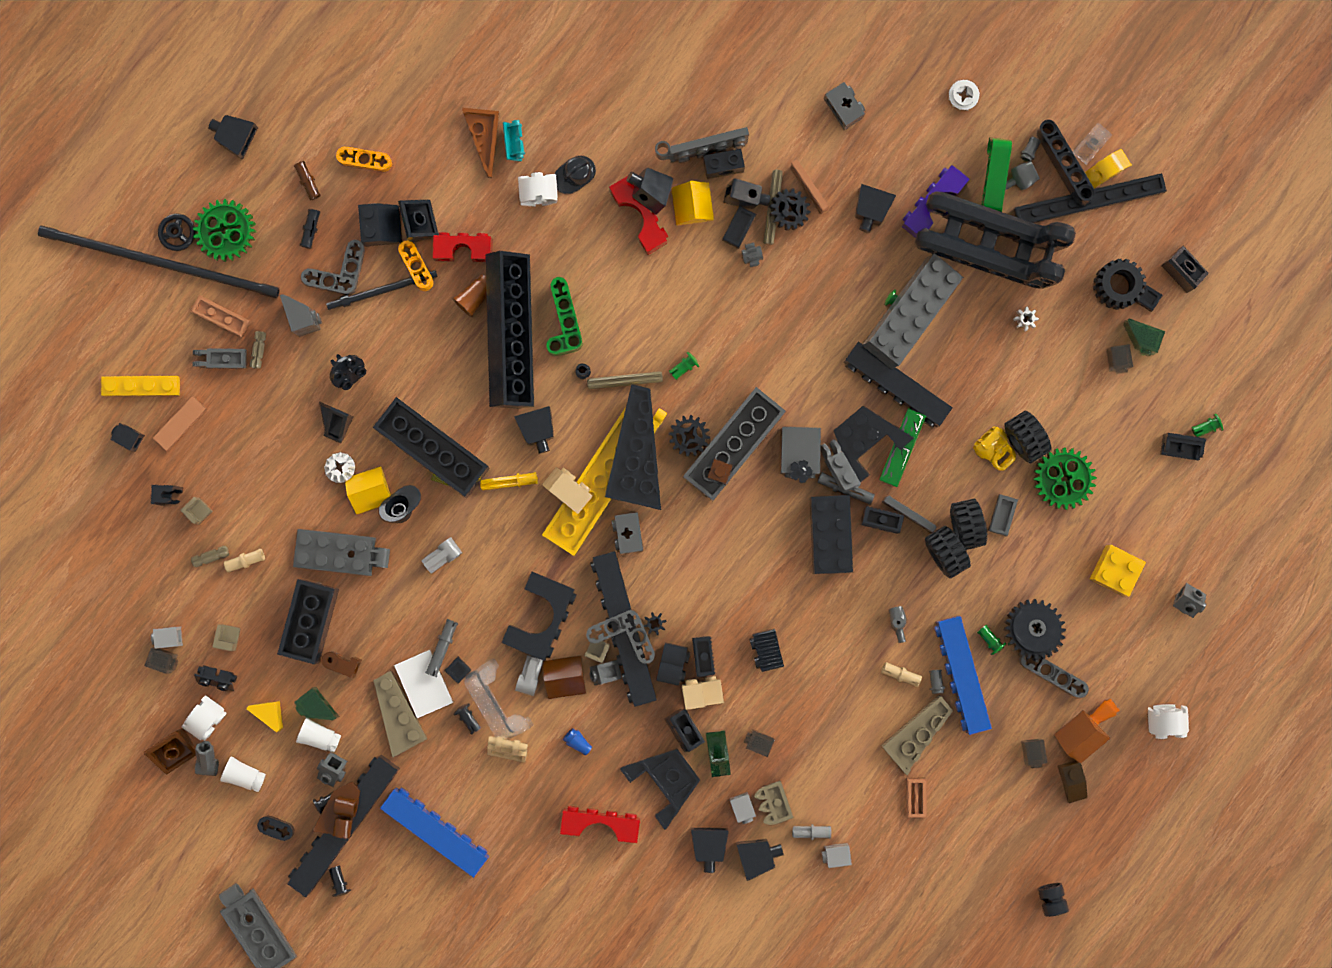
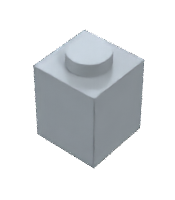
M181 627L153 629L151 642L154 648L183 646Z
M748 792L729 798L738 823L746 824L753 821V817H756Z
M848 843L824 846L825 851H822L823 863H827L828 868L852 865Z

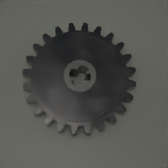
M1033 599L1031 603L1029 600H1026L1024 604L1022 602L1018 603V608L1014 606L1011 609L1012 612L1007 614L1010 619L1004 621L1008 626L1003 630L1008 632L1004 637L1011 640L1008 646L1014 645L1013 652L1018 650L1020 651L1018 656L1025 654L1026 660L1032 656L1033 661H1036L1038 657L1044 660L1046 656L1048 658L1051 657L1052 652L1056 653L1059 651L1057 647L1063 645L1060 641L1066 638L1062 635V633L1066 632V629L1062 628L1065 621L1059 620L1062 614L1056 615L1055 613L1057 608L1052 610L1050 609V603L1045 606L1044 600H1041L1038 604L1037 600Z

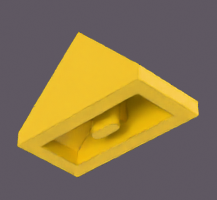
M280 701L254 704L246 708L275 732H280L283 729Z

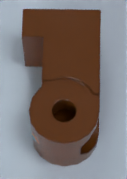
M332 651L326 652L322 656L321 661L324 667L350 678H355L362 659L351 657V660L341 657L339 653Z

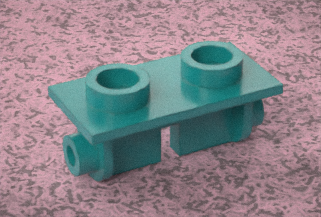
M513 120L512 123L503 122L507 160L522 161L523 155H525L523 140H520V137H522V124L519 120Z

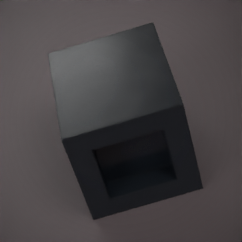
M119 423V425L113 428L110 440L130 451L136 452L145 435L125 424Z

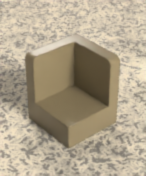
M193 497L180 510L193 524L200 525L213 512L198 497Z
M218 624L213 648L236 651L241 629Z
M603 641L599 643L590 642L584 656L603 663L610 644Z

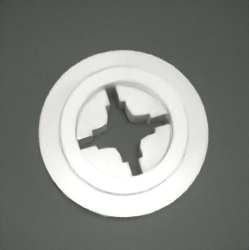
M960 80L950 88L949 100L953 107L959 110H969L977 104L979 90L973 82ZM966 88L965 92L966 95L969 96V98H965V100L961 102L962 100L959 94H962V92Z
M341 452L332 454L329 459H326L324 466L325 474L333 482H345L353 476L355 463L348 454ZM336 461L341 465L344 464V466H342L343 474L338 470H335V468L337 467Z

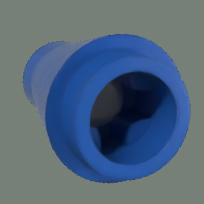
M574 728L569 730L563 738L566 742L565 745L584 755H587L592 749V746L586 741L579 730Z

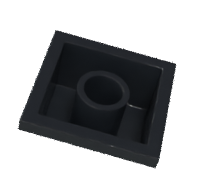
M381 203L358 205L361 243L365 247L402 243L399 205Z

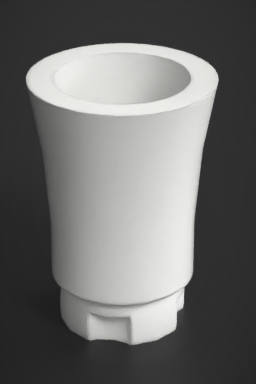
M306 718L296 743L334 753L341 735Z
M231 756L223 771L220 782L234 784L259 792L266 774Z

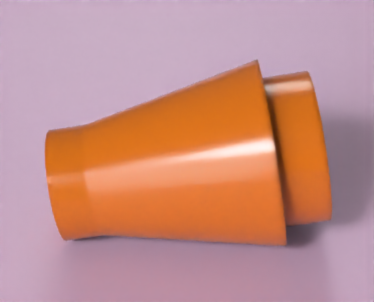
M1110 698L1107 701L1104 700L1090 717L1099 724L1116 716V713L1120 710Z

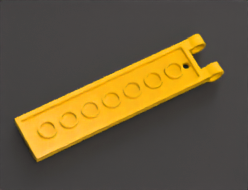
M660 408L653 417L654 434L668 414ZM625 409L576 482L577 484L582 482L590 488L588 493L592 495L591 499L579 514L563 502L542 534L573 556L576 555L612 499L605 497Z

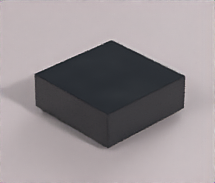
M1146 285L1144 287V294L1140 296L1141 298L1136 303L1152 312L1163 295Z
M458 656L444 671L459 684L472 669Z

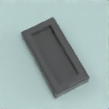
M998 494L988 531L1008 536L1018 499Z

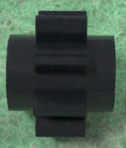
M651 612L652 617L650 619L645 617L648 624L643 626L649 627L648 634L655 631L656 635H659V629L665 630L662 623L667 622V620L660 619L662 613L657 617ZM657 618L659 619L660 627L653 629L651 628L650 620Z

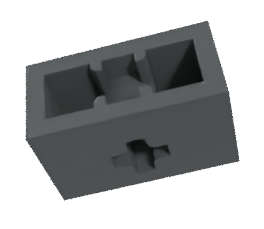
M845 82L827 92L824 96L825 102L843 130L863 119L865 115L863 104L860 101L857 102L852 87L850 85L847 86ZM843 102H844V104H848V103H849V104H850V105H849V108H848L847 106H844V107H843V106H842V105H843Z
M638 512L616 515L615 520H612L613 532L617 531L618 539H614L616 551L620 550V554L643 551ZM625 528L633 532V535H630V539L622 536Z

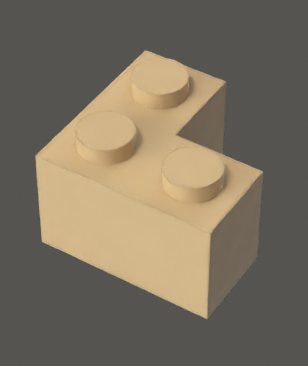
M556 467L542 485L579 514L592 497L588 493L590 488L582 482L577 484L574 481L576 477L565 468L560 470Z
M716 676L705 677V681L697 682V679L685 680L686 684H682L686 710L724 703L721 680L716 679Z

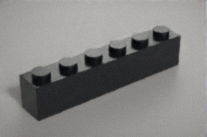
M859 341L844 361L847 364L845 367L853 373L857 371L862 375L861 378L868 384L872 382L878 386L877 390L882 394L886 395L888 393L894 397L892 400L898 405L902 406L904 404L909 409L926 415L924 423L931 428H934V426L936 428L940 427L953 408L896 367L890 369L864 348Z

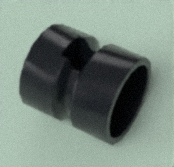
M1062 883L1046 884L1038 888L1040 900L1044 901L1042 904L1044 916H1058L1069 911L1067 900L1063 898L1065 892Z

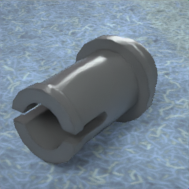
M1030 137L1024 151L1020 153V158L1025 162L1034 160V155L1041 141L1036 137Z
M942 670L929 671L932 694L944 693L943 689L945 687H943Z

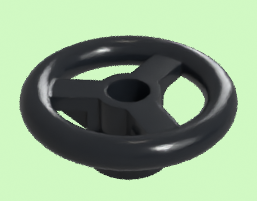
M183 214L168 215L161 221L158 227V238L161 244L172 251H181L188 248L195 239L194 235H196V231L193 230L195 227L194 223ZM176 219L175 222H172V223H170V224L167 225V227H166V233H164V228H165L166 224H167L168 222H170L171 220ZM182 220L189 226V238L183 234ZM175 229H178L177 234H173ZM179 238L184 243L181 245H172L168 243L166 239Z

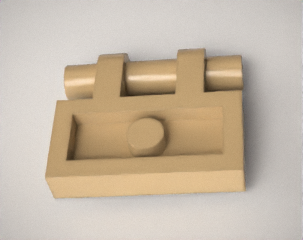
M489 736L487 753L488 755L525 763L528 744L520 743L521 741L505 740L500 736H497V738Z

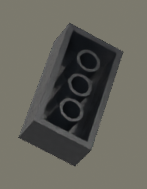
M850 495L810 497L813 574L853 573Z
M297 579L277 655L311 664L320 663L339 593L338 588L304 579Z

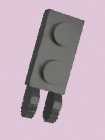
M207 348V350H193V355H207L206 362H192V367L246 369V349Z
M836 440L830 441V447L834 453L833 456H831L828 446L822 444L820 451L842 493L859 487L861 483L844 453L841 452L838 442Z

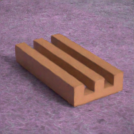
M906 778L907 818H927L926 778ZM911 783H914V814H911ZM918 783H922V814H919Z

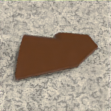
M353 781L333 791L313 832L333 834L334 837L350 838L352 822L357 813L360 789Z

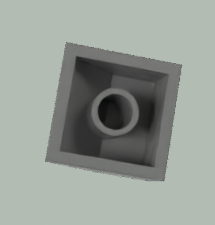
M284 294L280 295L291 331L301 337L321 330L319 324H322L319 313Z

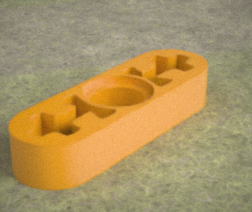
M341 147L336 153L337 160L345 166L381 172L388 171L392 166V160L386 153L351 147ZM345 152H347L349 156L355 157V163H353V158H346V161H344L341 155H345ZM363 154L369 156V162L366 164L359 162V158ZM373 156H375V160L382 161V159L385 158L386 162L388 163L384 164L383 167H381L380 163L374 162V166H372Z
M403 241L399 245L398 251L417 288L421 291L430 290L433 287V279L413 242ZM406 247L410 249L413 257L409 258L407 252H405ZM420 262L421 267L418 270H412V263ZM423 274L425 280H427L426 285L422 283L419 275Z

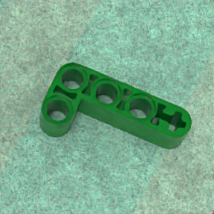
M990 137L987 146L989 157L981 205L1002 212L1012 150V141L1009 139Z
M556 277L551 281L550 285L563 335L550 338L547 341L546 347L552 356H561L580 350L583 340L567 281L562 277ZM558 283H561L563 286L562 291L564 295L560 296L556 288ZM562 301L570 303L566 310L559 308ZM567 319H572L574 326L566 328L564 322ZM576 337L579 339V344L574 347L570 346L569 340ZM552 343H560V349L552 351L550 349Z

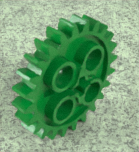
M226 199L223 200V204L216 200L215 206L209 203V209L203 207L202 209L205 213L197 214L201 219L194 220L198 227L193 228L194 231L198 232V234L194 235V238L200 239L196 244L203 246L201 251L207 252L208 257L214 255V259L217 261L221 256L224 262H226L227 257L233 261L234 255L241 258V251L247 254L245 247L252 248L249 241H255L251 234L257 233L255 229L251 228L256 223L250 221L253 216L251 214L247 215L249 210L247 208L242 209L243 205L240 203L236 206L234 200L229 204ZM231 215L236 216V219L233 223L228 222V219ZM217 219V225L210 228V222ZM224 227H227L228 229L223 234L221 231H224ZM240 233L239 240L233 242V235ZM221 238L220 245L214 246L215 239Z
M1064 447L1060 453L1057 448L1054 449V455L1049 452L1047 453L1048 458L1041 457L1043 464H1036L1040 470L1034 471L1038 475V477L1033 478V481H1038L1034 488H1040L1041 491L1037 495H1044L1043 502L1050 500L1048 506L1056 503V509H1059L1061 505H1063L1064 510L1068 509V505L1074 509L1075 503L1079 506L1083 505L1081 499L1089 500L1086 494H1093L1090 487H1096V485L1091 482L1097 479V477L1091 476V473L1096 470L1089 468L1092 462H1085L1087 456L1080 457L1081 451L1074 454V448H1071L1067 453L1066 447ZM1069 462H1072L1075 465V470L1073 472H1070L1067 469V464ZM1050 467L1056 469L1057 475L1055 477L1049 475ZM1064 476H1068V480H1066V482L1062 481L1061 478ZM1074 480L1079 481L1081 484L1078 491L1073 488ZM1056 485L1062 488V494L1060 496L1056 495L1054 492V488ZM1067 487L1071 493L1070 495L1067 493Z

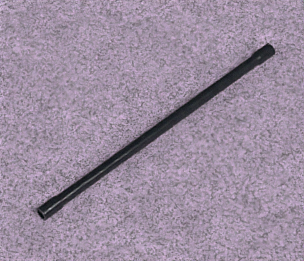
M42 225L38 229L39 237L59 240L250 290L276 299L279 296L280 288L272 285L256 283L65 233Z

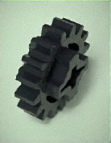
M794 188L790 189L789 192L787 189H784L782 193L780 191L776 193V197L771 199L774 204L769 206L770 209H773L769 216L775 217L772 222L778 221V228L785 226L786 231L790 227L792 230L797 229V226L802 227L804 225L803 222L808 221L805 215L811 212L806 210V207L810 206V203H805L807 197H801V191L795 194Z
M690 415L689 419L686 420V417L682 416L683 421L675 420L677 426L671 425L674 432L669 433V436L673 437L669 442L675 443L673 450L679 448L680 455L684 451L686 452V457H689L690 452L696 456L697 450L702 453V446H708L705 440L710 439V436L706 435L710 430L708 428L704 429L706 422L699 423L700 417L693 420V416ZM691 423V426L684 429L681 427L684 424ZM698 427L702 432V438L697 435L696 430ZM694 428L693 437L695 438H690L685 444L686 435L684 434L689 433ZM676 434L682 437L681 445L677 441ZM690 444H698L695 448H687Z

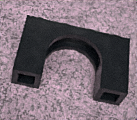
M532 571L524 589L549 601L554 612L553 621L550 627L542 633H530L509 625L502 643L545 661L553 653L554 647H551L554 639L558 640L562 631L559 629L561 622H566L569 612L566 610L569 604L573 605L577 594L574 593L575 589Z

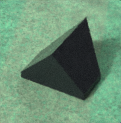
M319 402L325 430L324 436L342 443L353 416Z

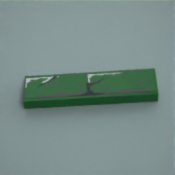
M907 409L900 429L913 436L914 439L901 450L895 443L893 444L879 479L880 481L895 487L899 486L926 415Z

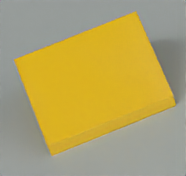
M689 181L671 188L676 226L714 221L708 182Z
M382 466L353 475L349 480L345 481L347 496L356 515L379 508L381 503L391 496Z

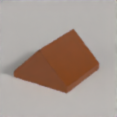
M1084 710L1054 734L1067 755L1081 763L1110 740V737Z

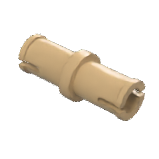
M262 549L248 554L242 553L239 557L224 561L226 571L230 573L242 567L248 568L251 564L264 561L265 555Z
M888 662L884 663L881 671L882 674L896 678L898 682L903 681L915 687L919 686L922 679L921 675L909 672L904 667L899 668Z

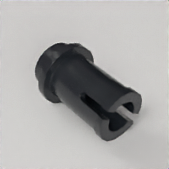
M582 363L576 367L575 372L578 378L586 379L590 376L591 370L589 366ZM581 369H586L585 373H580Z

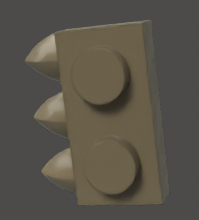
M780 780L762 786L755 793V798L767 799L759 807V810L762 812H771L765 817L763 821L765 824L774 825L794 818Z

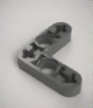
M352 240L348 243L340 275L308 268L301 274L302 282L309 287L345 295L353 294L357 288L365 254L364 245L358 240ZM356 244H358V247L361 249L360 251H356L355 257L359 258L358 261L353 258H349V256L353 257L354 251L351 250V248L355 247ZM351 262L357 265L354 272H348L346 269L347 265ZM312 273L314 277L320 278V285H317V280L308 282L306 275L309 276ZM326 277L334 279L332 286L326 287L324 285ZM338 278L340 279L339 282L343 284L349 281L352 287L345 291L343 286L338 285Z
M626 611L591 626L587 630L586 637L591 643H599L626 631L640 662L647 664L652 662L655 657L653 647L641 619L635 611ZM627 614L635 615V626L640 624L641 628H636L630 632L628 628H632L630 622L626 623L625 621L628 618ZM610 621L617 622L619 627L616 632L608 630L607 625ZM604 624V629L608 636L604 637V633L598 635V640L591 638L592 629H595V631L602 630L600 625ZM636 631L644 634L642 642L638 643L633 640V634ZM647 642L648 646H645L647 652L651 651L650 659L641 658L643 651L641 648L637 650L636 646Z

